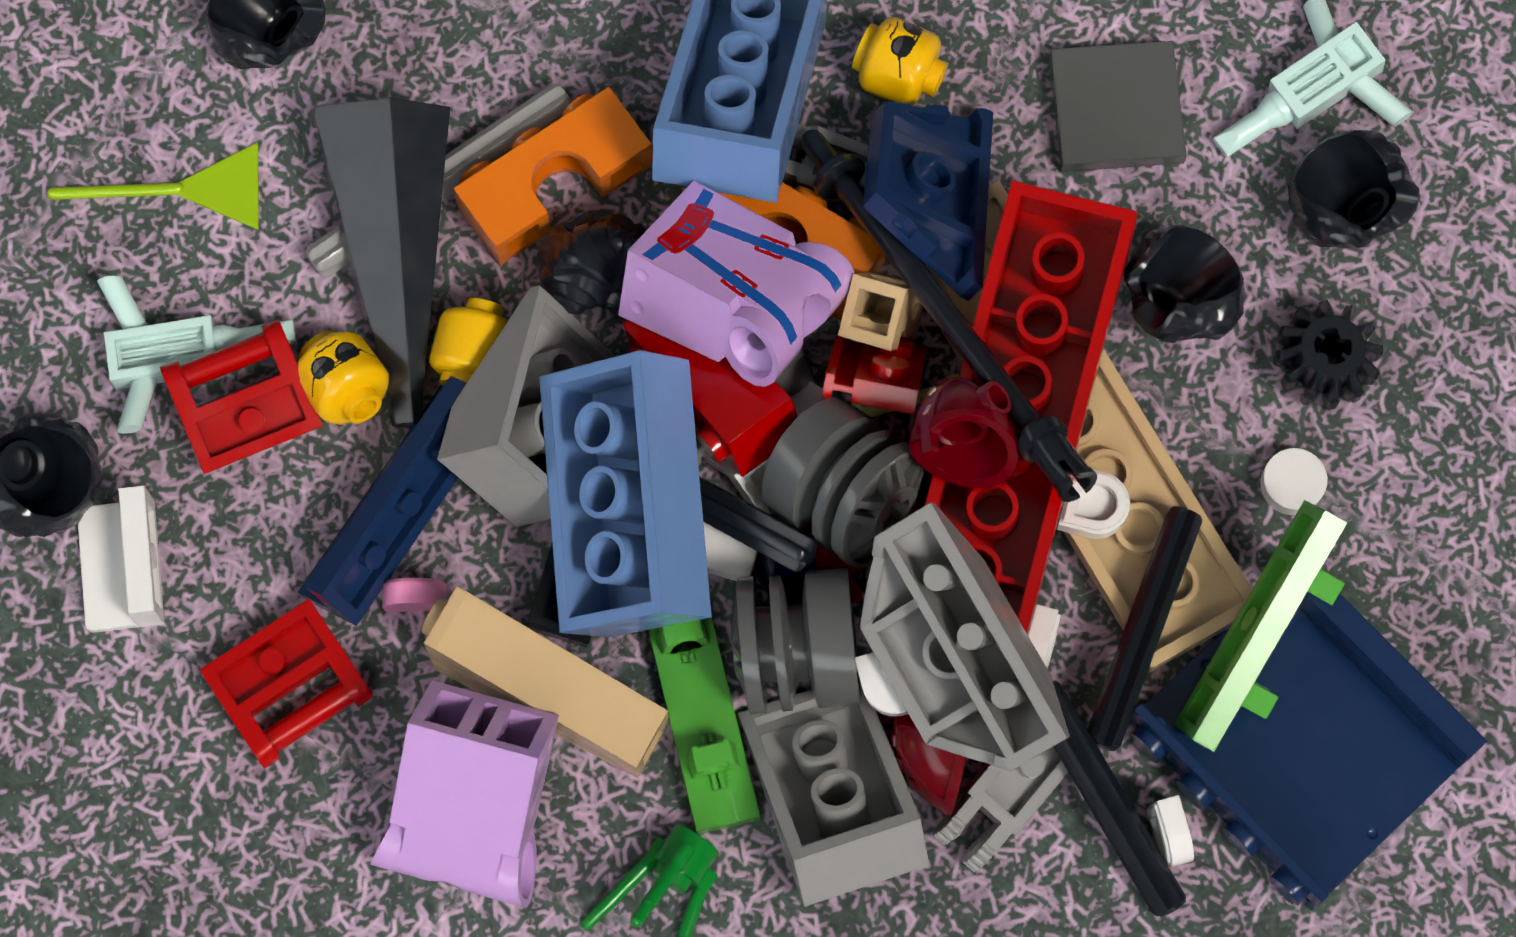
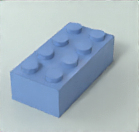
M827 0L692 1L653 127V181L688 187L694 180L715 192L777 203L825 28Z
M639 350L539 376L560 633L614 637L712 617L689 360Z

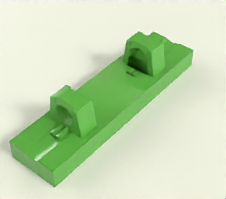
M1306 500L1303 501L1174 723V726L1189 738L1215 751L1240 706L1264 719L1268 717L1279 697L1255 681L1306 593L1309 592L1326 603L1333 605L1345 583L1325 572L1321 567L1347 522Z
M712 617L649 629L648 633L696 833L698 835L760 820V813ZM685 641H697L702 645L700 648L671 654L674 646Z

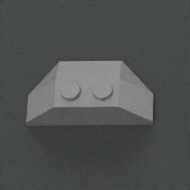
M930 502L875 536L872 549L873 560L866 586L860 630L924 742L927 745L988 763L1010 772L1069 738L1070 735L1051 674L984 559L934 502Z

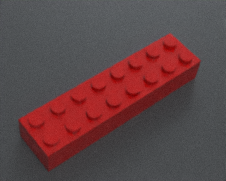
M1012 180L972 328L1041 416H1057L1068 428L1067 439L1077 451L1133 239L1138 211ZM964 360L959 377L968 378L983 385ZM1010 420L1016 441L1018 442L1020 432ZM1020 453L1015 472L1004 483L992 487L966 488L946 482L933 475L925 505L934 502L984 559L1024 630L1029 635L1064 501L1057 495L1056 489L1036 463H1028Z

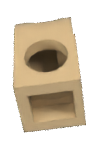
M875 271L855 273L852 276L838 336L889 351L898 349L901 336L906 338L912 336L919 322L923 305L903 279Z

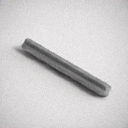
M551 84L447 153L442 201L454 194L453 188L460 184L461 176L469 168L485 160H489L491 163L511 151L513 142L527 130L534 127L544 129L563 117L564 109L572 102L565 90L559 84ZM339 226L310 244L306 249L310 263L323 278L330 277L349 264Z

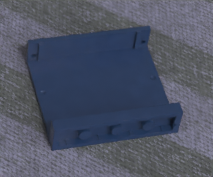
M1309 592L1306 593L1255 681L1279 697L1268 717L1264 719L1240 706L1215 751L1189 738L1174 726V723L1229 628L1222 631L1144 706L1140 704L1133 711L1129 722L1135 729L1130 735L1140 751L1155 763H1158L1163 758L1180 775L1181 778L1176 784L1183 795L1200 810L1204 811L1210 806L1227 824L1222 831L1228 841L1247 858H1251L1256 854L1274 872L1269 877V880L1280 895L1289 903L1297 906L1303 902L1311 911L1329 896V893L1487 742L1340 593L1333 605L1326 603Z

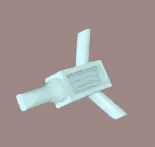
M1308 0L1304 4L1303 9L1318 48L1272 78L1269 83V93L1264 96L1258 107L1215 136L1213 141L1225 158H1227L1269 129L1286 126L1290 122L1293 123L1296 129L1300 128L1350 93L1354 94L1393 127L1407 120L1414 112L1373 79L1383 72L1386 60L1360 25L1355 22L1338 34L1326 0Z
M106 276L98 279L97 283L122 327V330L104 332L109 378L116 390L130 388L116 432L133 433L142 429L155 385L165 382L160 366L178 360L180 365L260 334L263 332L261 326L265 324L243 328L223 324L215 325L211 315L147 325L122 277ZM293 319L280 321L289 344H297Z

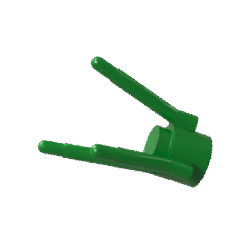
M675 825L665 840L657 837L647 854L582 919L581 927L584 930H590L654 868L652 874L656 881L630 919L631 925L633 927H640L651 911L657 906L668 888L680 894H685L691 886L693 890L676 937H692L706 895L718 878V875L710 869L719 854L717 849L692 830L681 825Z

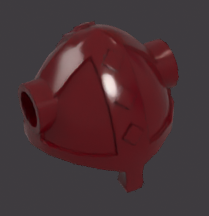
M946 377L937 382L936 387H932L924 395L925 398L921 402L917 418L914 422V428L908 441L913 458L926 471L946 482L966 488L992 487L1004 483L1015 472L1019 452L1017 450L1015 434L1007 415L1011 410V400L1008 392L1001 384L996 381H989L982 385L979 382L964 377H952L950 379Z
M909 714L896 716L893 731L891 732V743L895 747L899 768L912 789L931 805L939 809L941 813L950 817L956 803L967 758L927 745Z

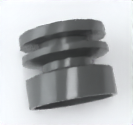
M831 397V399L817 401L799 414L782 434L769 457L763 475L762 501L770 513L801 532L813 535L819 546L825 550L835 552L838 559L851 567L864 569L872 564L874 537L925 506L933 474L926 471L913 458L909 449V443L902 436L886 429L881 430L877 420L849 402Z
M848 567L806 571L803 581L802 601L798 602L788 601L785 585L780 574H771L769 577L770 604L759 605L754 576L737 578L736 599L730 617L732 651L736 678L740 681L745 693L750 715L767 713L766 683L778 682L783 712L793 711L796 681L810 680L818 708L861 704L860 678L855 658L858 657Z

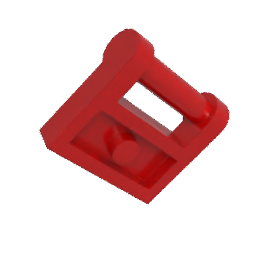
M279 319L261 326L263 332L185 364L180 365L179 361L175 360L160 366L166 386L204 474L323 426L319 415L311 406L300 383L298 364ZM268 357H274L280 371L279 374L197 406L191 388Z
M310 599L304 601L200 669L201 674L264 769L280 759L279 751L346 707L355 703L358 708L374 697ZM330 667L332 668L340 682L265 731L261 729L254 718L256 715Z

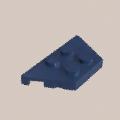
M884 101L871 116L863 207L958 296L969 301L983 286L993 112L986 108H976L969 117L950 116L948 107L944 105L927 104V106L919 108L909 103Z

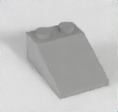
M540 285L530 288L453 403L437 460L516 527L550 520L539 376L612 358L615 355Z
M861 682V704L818 708L811 689L795 695L793 711L783 712L780 700L767 704V713L750 715L749 710L738 713L785 857L804 907L929 866L921 818L877 712L868 703Z

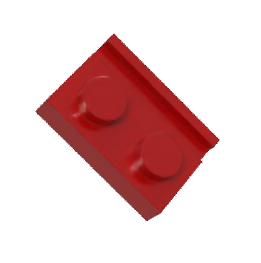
M837 331L825 375L822 397L831 399L833 390L852 393L851 403L914 414L927 348L916 346L912 339L901 336L898 349L889 351L865 343L847 342L846 338L838 336L839 331Z

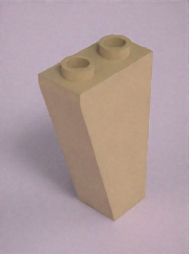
M457 586L448 602L441 598L436 601L423 624L422 633L427 636L424 646L436 671L477 693L559 715L555 732L557 736L636 778H639L669 724L668 710Z

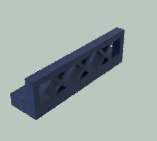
M450 376L444 386L440 385L422 411L418 424L411 427L299 589L298 593L306 600L310 599L314 605L355 626L359 624L383 589V584L389 580L458 479L437 458L452 405L467 382Z

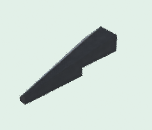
M391 97L318 105L311 110L312 127L318 130L326 159L323 168L327 183H332L342 219L339 228L363 318L368 317L377 350L375 354L389 373L387 392L393 410L390 415L391 423L395 427L411 428L413 425H417L421 419L450 107Z

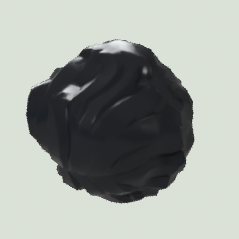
M208 0L204 17L206 28L212 38V47L215 53L222 57L226 63L236 69H265L277 67L288 56L296 55L311 47L325 25L326 8L323 0Z
M1372 130L1346 131L1321 141L1295 167L1292 179L1287 185L1288 203L1293 213L1294 226L1303 233V237L1319 247L1363 248L1373 239L1396 231L1397 228L1408 223L1417 211L1420 199L1419 187L1411 179L1409 168L1401 156L1399 146L1388 140L1381 132Z
M604 209L591 214L582 212L577 214L571 221L566 220L558 223L551 228L542 240L535 259V268L538 271L543 289L561 304L569 314L580 315L587 309L602 307L607 308L615 318L623 319L618 313L627 253L630 247L645 233L647 228L643 224H634L629 217L612 214Z
M1173 225L1166 229L1150 231L1144 240L1132 250L1131 259L1124 270V280L1131 292L1134 320L1146 333L1167 343L1196 338L1219 340L1238 324V320L1244 314V278L1233 256L1211 235L1189 226Z
M26 413L19 418L13 429H8L5 432L0 431V529L16 537H46L53 533L61 534L80 522L84 513L93 505L94 497L103 480L101 465L98 459V446L86 427L79 422H70L58 414L34 413L31 415Z

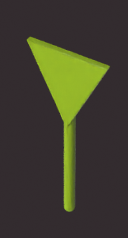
M258 142L177 183L52 187L48 189L47 196L51 200L177 195L259 230Z

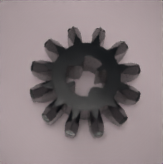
M1321 301L1315 315L1302 307L1296 310L1292 317L1294 326L1281 327L1276 338L1283 348L1275 352L1273 364L1280 368L1289 369L1281 380L1283 389L1293 388L1300 383L1305 387L1300 398L1302 405H1309L1317 393H1322L1323 403L1328 411L1336 409L1341 395L1348 401L1355 403L1364 394L1362 384L1373 385L1377 380L1380 372L1373 362L1381 358L1383 345L1366 341L1375 330L1374 321L1363 322L1358 326L1351 322L1356 311L1353 305L1346 306L1340 316H1334L1333 308L1329 301ZM1320 346H1327L1330 356L1339 357L1336 364L1329 363L1325 353H1317Z

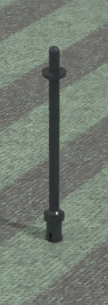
M813 129L806 131L801 136V147L819 170L818 176L813 182L814 191L823 200L840 198L983 385L989 381H996L1006 389L1011 400V410L1007 415L1020 432L1017 450L1023 459L1028 463H1036L1056 489L1057 495L1062 501L1071 502L1080 498L1079 493L1072 486L1074 483L1068 474H1072L1085 493L1089 492L1096 483L1097 474L1086 464L1067 439L1068 428L1057 416H1041L921 260L863 207L864 187L860 181L866 167L861 157L856 153L838 155L821 132Z

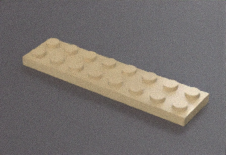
M1000 181L990 185L988 191L983 286L1008 196ZM924 264L973 327L983 286L967 301L958 296ZM944 334L945 338L947 339L957 358L963 365V357L960 355V353L956 350V348ZM1103 349L1077 452L1089 467L1109 473L1117 477L1124 484L1130 497V509L1123 526L1119 531L1107 538L1090 539L1064 532L1123 631L1167 512L1173 506H1180L1192 510L1202 517L1200 530L1148 670L1150 673L1230 628L1252 588Z

